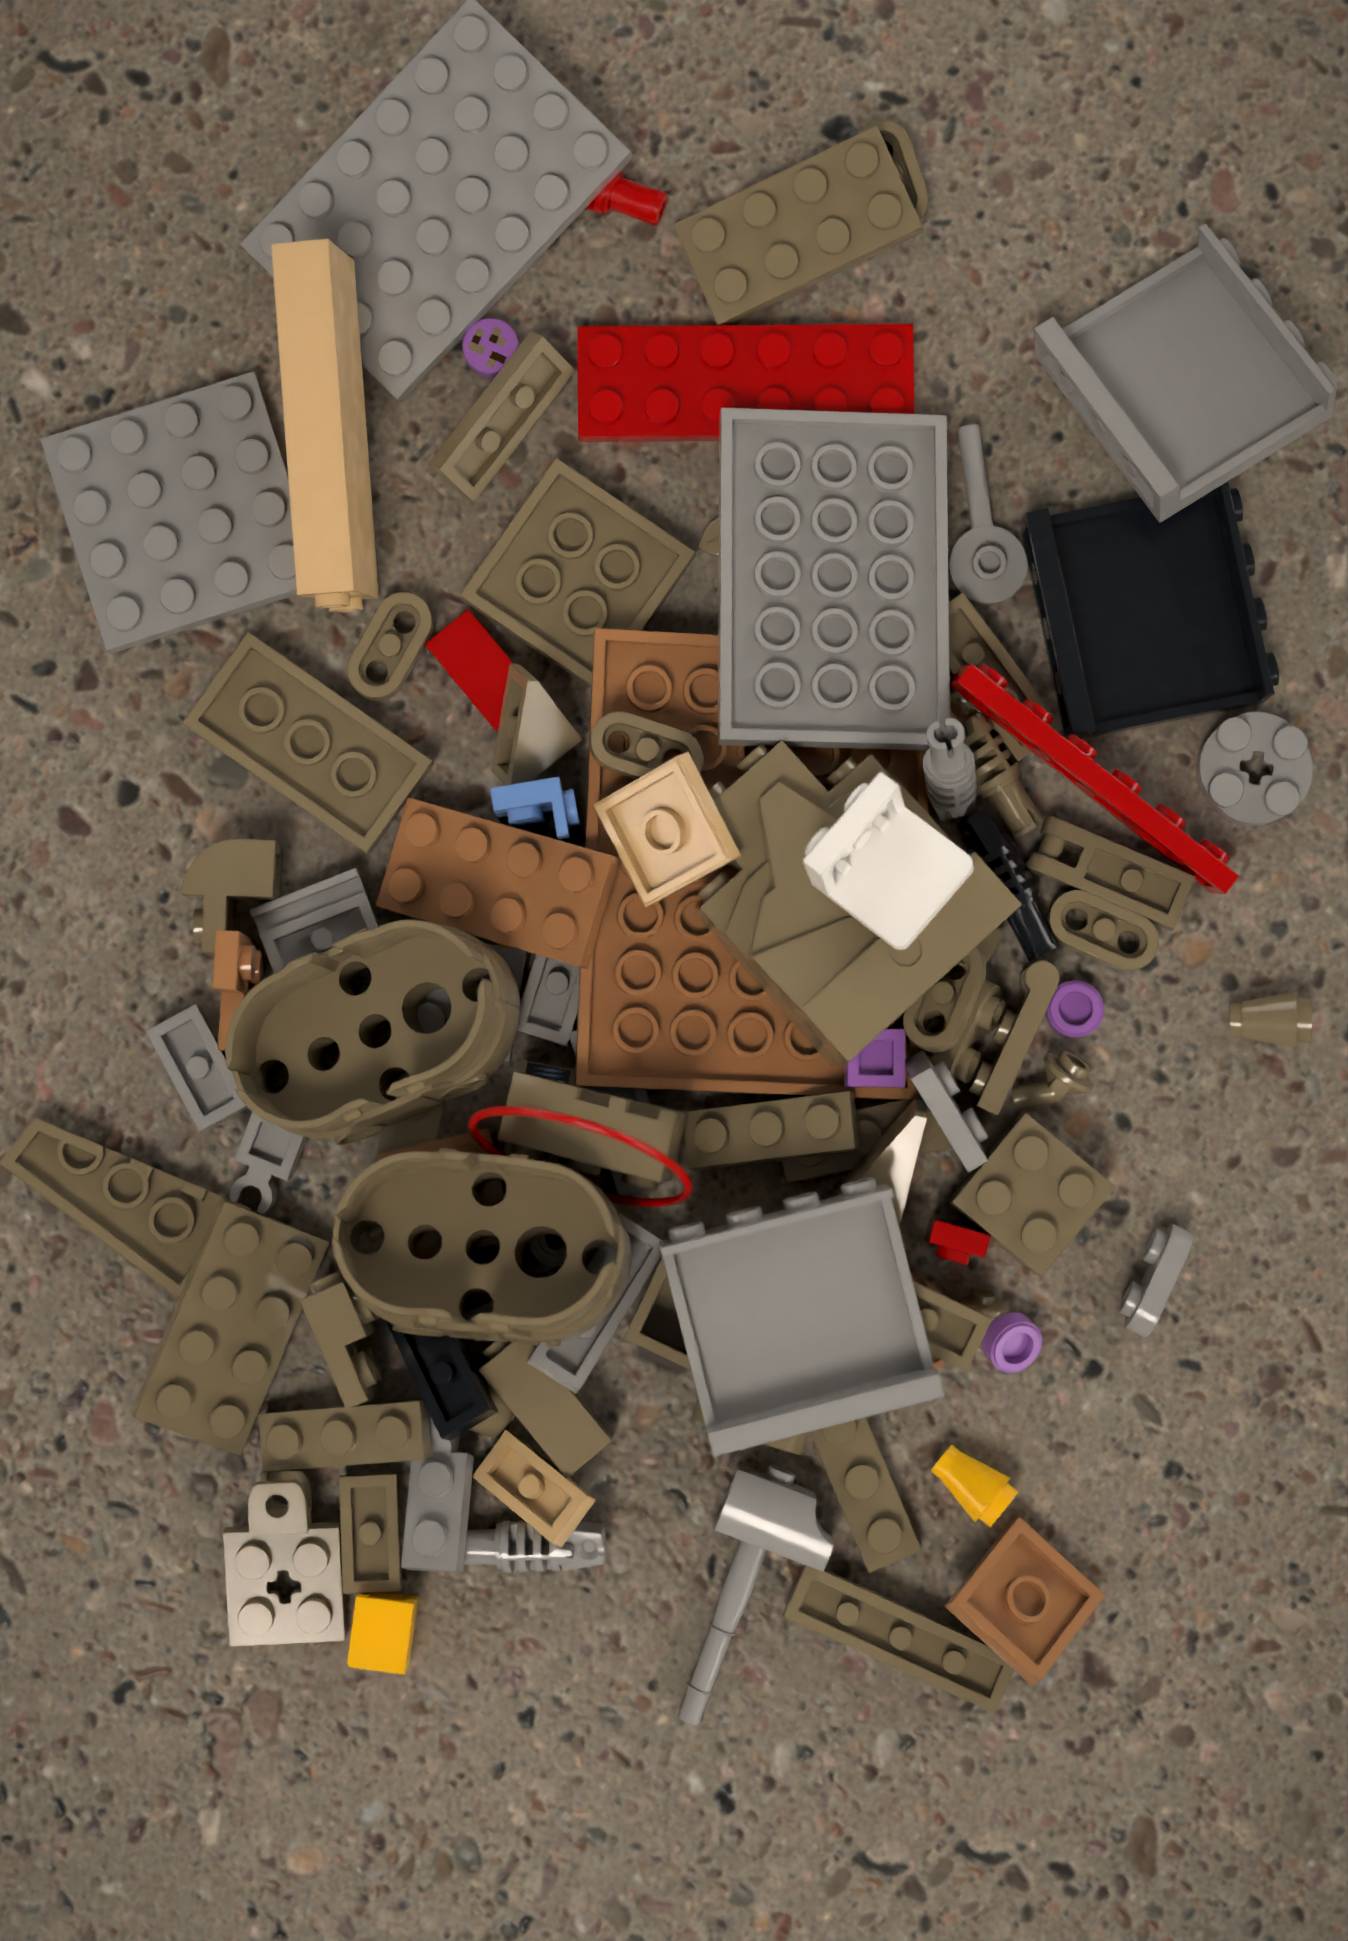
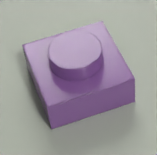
M885 1029L850 1062L844 1063V1087H905V1029Z

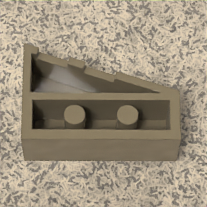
M515 1071L506 1106L550 1110L602 1124L654 1147L675 1162L677 1161L688 1116L686 1112ZM503 1115L497 1139L512 1143L510 1154L528 1155L529 1159L544 1161L547 1152L568 1158L566 1167L594 1175H599L601 1167L622 1172L623 1182L650 1189H655L657 1182L670 1181L673 1178L674 1172L658 1160L608 1136L553 1120Z

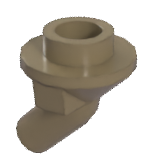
M1063 1051L1060 1056L1049 1052L1043 1058L1047 1081L1012 1086V1096L1015 1108L1051 1104L1060 1101L1065 1095L1088 1093L1093 1088V1083L1088 1078L1091 1070L1085 1062L1068 1051Z

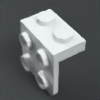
M880 772L869 785L863 783L851 793L844 806L845 813L831 829L825 827L811 839L806 848V857L803 863L811 884L894 949L903 950L911 945L968 879L974 870V865L970 855L904 806L899 785Z

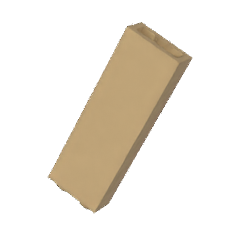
M329 239L271 244L297 595L315 600L316 608H329V612L363 610V600L379 599L355 263L351 257Z

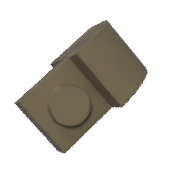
M253 839L226 840L204 850L189 866L183 879L181 895L190 900H203V909H195L193 917V940L195 943H202V953L214 957L216 930L234 931L235 901L270 902L281 897L283 847L277 841Z

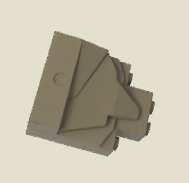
M783 741L779 742L770 751L762 743L737 765L744 775L727 789L719 781L708 790L741 857L727 864L736 874L732 879L723 871L698 893L705 903L694 913L831 1066L850 1062L1022 905L974 852L970 854L974 865L972 874L911 945L906 949L897 950L811 884L803 863L809 842L821 829L825 827L831 829L845 813L844 806L851 793L863 783L869 785L880 772L899 785L904 806L952 842L897 779L894 780L872 754L860 765L851 757L826 779L827 783L833 788L828 792Z

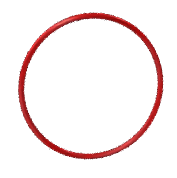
M497 1106L474 1113L468 1122L470 1135L488 1154L503 1156L507 1155L492 1146L478 1131L477 1123L480 1120L490 1116L518 1115L553 1120L591 1130L630 1145L658 1160L679 1177L684 1187L681 1193L665 1198H639L603 1192L612 1203L643 1207H662L681 1203L692 1193V1182L688 1174L670 1157L630 1135L593 1121L538 1108Z

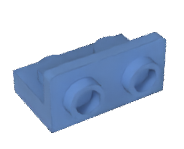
M559 777L490 788L493 810L499 821L508 820L511 827L526 828L545 823L544 814L553 813L557 837L560 841L572 843L570 830L581 828L574 789L563 791Z

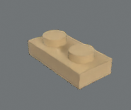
M508 1430L504 1431L472 1476L547 1540L559 1547L565 1544L596 1501L595 1498L574 1481L566 1478L558 1468L531 1446Z

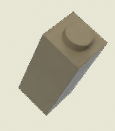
M495 1341L482 1352L489 1362L478 1371L563 1475L569 1478L611 1443L613 1435L578 1392L576 1394L527 1363L536 1348L535 1345Z

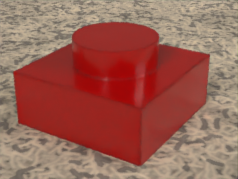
M930 1219L924 1241L937 1244L935 1256L968 1265L971 1254L985 1258L991 1236Z

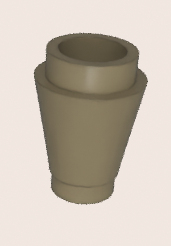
M1294 991L1241 1001V1003H1229L1230 1037H1241L1242 1039L1297 1048V1042H1311V997H1297V993Z

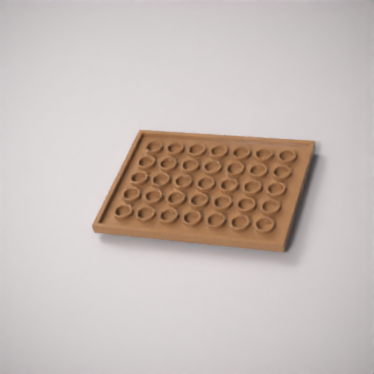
M594 629L589 741L592 730L600 718L612 712H627L691 734L699 742L703 751V767L699 774L708 790L719 781L728 789L744 775L737 765L758 746L718 745V635ZM613 734L608 738V746L613 752L623 753L628 750L629 743L625 736ZM590 744L588 753L585 848L620 858L593 805L636 779L601 767L591 754ZM766 746V748H767L769 751L772 750V749L775 747V746ZM789 747L828 792L833 788L827 783L826 779L851 757L860 765L872 754L889 775L902 784L927 814L929 812V799L926 793L923 758L927 750ZM675 752L664 754L662 758L663 764L679 754ZM620 859L588 969L580 967L575 1086L814 1096L850 1091L855 1094V1098L919 1099V1091L912 1082L906 1066L905 1087H844V1064L831 1066L694 912L705 903L698 893L723 871L730 879L736 875L727 864L645 908ZM904 1012L886 1029H904ZM905 1032L906 1060L920 1052L921 1048Z

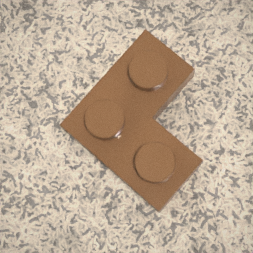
M216 930L212 989L221 992L218 1050L225 1052L227 1032L236 1008L253 988V984H258L263 980L264 953L263 950L255 949V940L240 931Z

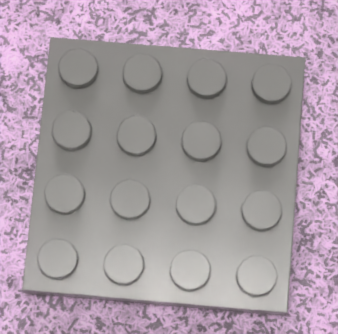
M255 371L40 439L106 651L110 654L297 595L288 471Z

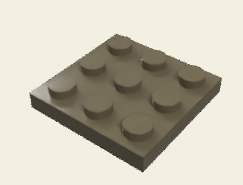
M555 458L460 594V598L591 688L594 629L644 631L695 558V551Z

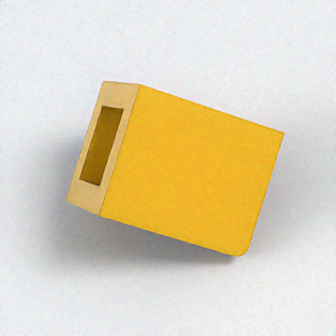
M391 1592L358 1593L354 1607L347 1660L348 1666L357 1669L405 1675L411 1660L419 1596Z

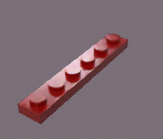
M981 663L978 668L972 664L960 666L949 681L951 689L1183 872L1195 876V881L1207 891L1218 894H1226L1239 875L1226 866L1230 861V857L1222 849L1206 839H1202L1200 843L1193 840L1182 831L1186 826V822L1179 815L1162 804H1159L1155 809L1138 796L1142 791V787L1136 781L1118 769H1114L1110 774L1094 761L1098 753L1093 747L1074 734H1070L1067 739L1049 726L1053 721V717L1034 701L1026 698L1023 703H1020L1006 692L1005 688L1009 684L1008 681L993 668L984 663Z

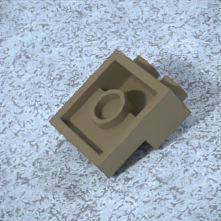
M338 1271L309 1284L314 1295L301 1300L300 1303L346 1410L380 1393L376 1384L383 1379L379 1363L372 1349L369 1347L362 1350L358 1342L359 1339L378 1331L374 1320L380 1317L359 1300L341 1271Z

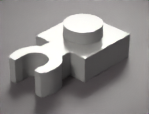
M252 1111L234 1159L248 1165L249 1169L246 1175L238 1178L233 1183L230 1189V1201L240 1202L245 1195L246 1188L248 1186H255L262 1195L257 1212L265 1214L270 1211L277 1200V1187L274 1183V1178L278 1177L285 1181L292 1179L307 1137L291 1133L276 1124L266 1121Z

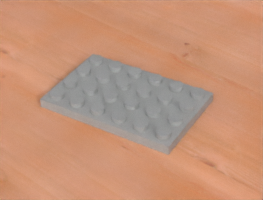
M467 0L240 245L272 277L271 244L329 239L351 257L355 263L362 366L402 403L459 343L467 330L493 307L634 156L607 127L476 0Z
M721 408L719 415L718 745L759 746L763 743L765 746H776L779 742L783 741L788 747L928 750L930 748L927 742L929 725L939 721L941 729H944V719L950 718L947 415Z

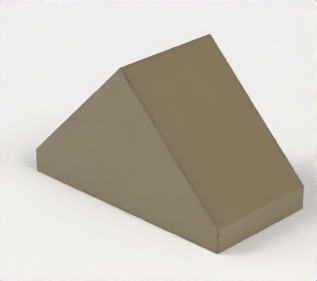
M509 663L491 770L504 785L534 780L582 741V738L540 682L521 664Z

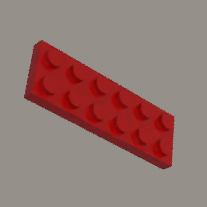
M913 324L577 326L579 442L719 441V415L721 408L914 414Z

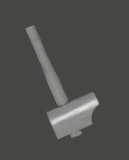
M738 1462L715 1522V1531L739 1539L740 1543L720 1593L713 1622L709 1624L710 1631L692 1679L687 1683L688 1689L678 1713V1718L693 1725H699L709 1696L713 1695L712 1688L732 1636L736 1635L734 1631L746 1609L767 1551L824 1572L834 1547L833 1536L823 1528L815 1513L816 1492L794 1484L796 1475L783 1468L769 1465L765 1473Z

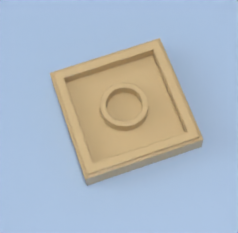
M689 752L674 757L593 805L645 908L741 857Z

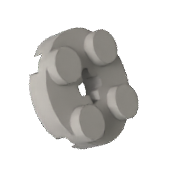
M1265 712L1242 713L1222 722L1204 741L1196 763L1198 786L1202 794L1206 795L1209 803L1216 808L1215 811L1223 819L1231 823L1248 827L1265 826L1292 813L1306 797L1313 777V760L1304 732L1298 727L1290 725L1285 719ZM1253 754L1262 757V764L1269 767V775L1260 777L1258 784L1249 783V774L1240 771V763L1250 761Z

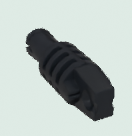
M986 809L979 810L965 817L958 823V828L968 847V850L964 852L968 855L976 852L1022 904L1007 918V921L1028 962L1059 947L1058 941L1036 903L1040 899L1038 894L1040 890L1034 884L1033 877L1030 871L1026 869L1025 862L1022 856L1018 854L1017 847L1007 830L1000 833Z

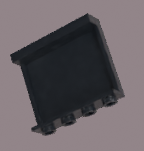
M1228 481L1159 523L1141 497L1050 515L1049 509L1025 514L1020 524V530L1066 739L1070 734H1074L1081 739H1087L1261 704L1275 694L1273 686L1279 684L1278 665L1272 652L1266 653L1261 631L1267 629L1266 610L1260 597L1254 598L1249 577L1255 574L1254 556L1248 542L1242 543L1237 523L1243 520L1242 501L1238 489H1230Z

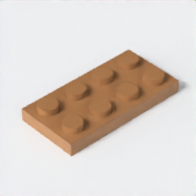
M408 797L376 906L430 923L448 925L470 935L588 969L620 858Z

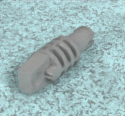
M953 718L944 719V729H941L939 721L929 725L927 742L930 748L925 752L923 758L927 797L933 805L940 822L972 814L977 794L974 754L970 747L964 744V727Z
M503 1520L502 1523H497L496 1529L467 1530L464 1565H496L497 1569L503 1570L504 1573H513L514 1570H519L520 1572H530V1570L546 1572V1570H552L557 1572L603 1565L607 1548L604 1524L580 1521L562 1547L552 1544L525 1520H519V1522Z

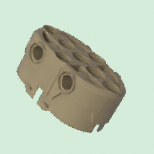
M401 920L387 923L368 931L364 928L343 940L331 944L334 948L320 954L314 952L287 963L285 968L259 982L242 999L231 1019L226 1037L225 1054L227 1069L232 1070L238 1088L235 1091L249 1109L266 1121L299 1136L333 1141L337 1145H347L369 1138L382 1131L386 1126L394 1125L438 1106L445 1100L464 1096L486 1085L488 1078L500 1067L513 1045L519 1022L520 998L517 981L505 960L480 939L444 924L420 920ZM364 968H369L372 977L370 986L365 992L357 995L354 988L355 977ZM489 974L491 981H488L484 978L482 979L480 986L478 988L477 999L475 992L477 983L482 977ZM445 989L451 1000L450 1018L445 1026L437 1032L426 1034L419 1025L418 1008L426 995L434 990ZM388 1019L392 1030L390 1039L385 1045L378 1048L374 1043V1031L379 1023ZM336 1042L340 1050L339 1061L333 1068L327 1070L323 1062L324 1052L329 1045ZM285 1065L289 1073L288 1083L283 1090L277 1093L273 1086V1077L277 1069ZM408 1072L409 1077L395 1082L399 1075Z
M440 1148L438 1152L412 1151L391 1155L375 1162L354 1179L343 1194L335 1214L336 1218L332 1237L333 1254L343 1277L359 1300L373 1313L392 1324L393 1331L423 1336L448 1335L454 1338L499 1342L510 1341L538 1346L540 1342H546V1346L557 1347L561 1345V1342L578 1337L598 1325L618 1302L626 1288L630 1275L631 1243L629 1235L618 1211L603 1191L592 1181L580 1175L576 1169L548 1162L534 1161L528 1159V1155L510 1154V1156L467 1153L458 1152L457 1149ZM496 1179L505 1181L507 1191L503 1200L494 1206L481 1205L479 1193L484 1184ZM371 1227H381L385 1238L383 1245L372 1254H362L359 1249L361 1235ZM435 1231L440 1233L442 1236V1246L437 1255L430 1259H419L416 1255V1244L419 1238L427 1232ZM541 1234H554L563 1238L566 1243L567 1256L561 1269L547 1278L528 1276L523 1269L522 1255L531 1239ZM492 1236L498 1238L500 1251L495 1260L482 1265L475 1263L473 1260L475 1244L484 1237ZM607 1246L616 1251L617 1259L615 1264L611 1261L602 1268L599 1275L589 1272L587 1261L593 1250L598 1247ZM480 1294L490 1295L494 1306L492 1314L480 1313L471 1319L474 1323L469 1322L466 1316V1308L469 1301Z

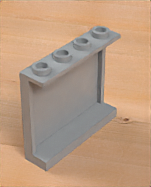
M1207 224L1199 227L1198 247L1063 329L1054 317L1034 328L1036 358L1159 523L1333 417L1338 386L1331 370L1321 361L1318 363L1314 362L1304 349V340L1297 327L1290 320H1285L1284 322L1272 308L1270 295L1264 285L1258 279L1250 280L1240 268L1239 257L1231 243L1225 238L1218 240Z
M875 1177L852 1181L840 1186L842 1195L819 1200L818 1192L797 1195L783 1200L785 1210L762 1215L760 1207L739 1210L726 1215L727 1225L705 1230L702 1221L693 1222L668 1230L670 1239L659 1242L713 1457L945 1397L940 1375L934 1368L892 1202V1198H894L893 1189L887 1184L877 1186Z

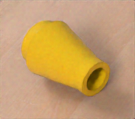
M951 1445L931 1469V1472L943 1482L975 1523L980 1519L990 1528L1019 1493L1018 1490L1008 1483L1011 1477L968 1456L954 1445Z

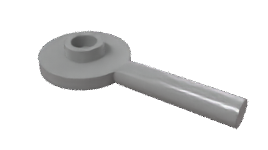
M977 424L957 428L971 530L964 533L953 546L948 560V572L950 580L959 594L963 592L969 601L976 604L994 605L1006 601L1019 590L1027 574L1028 562L1025 549L1018 538L1004 528L993 526L980 427Z

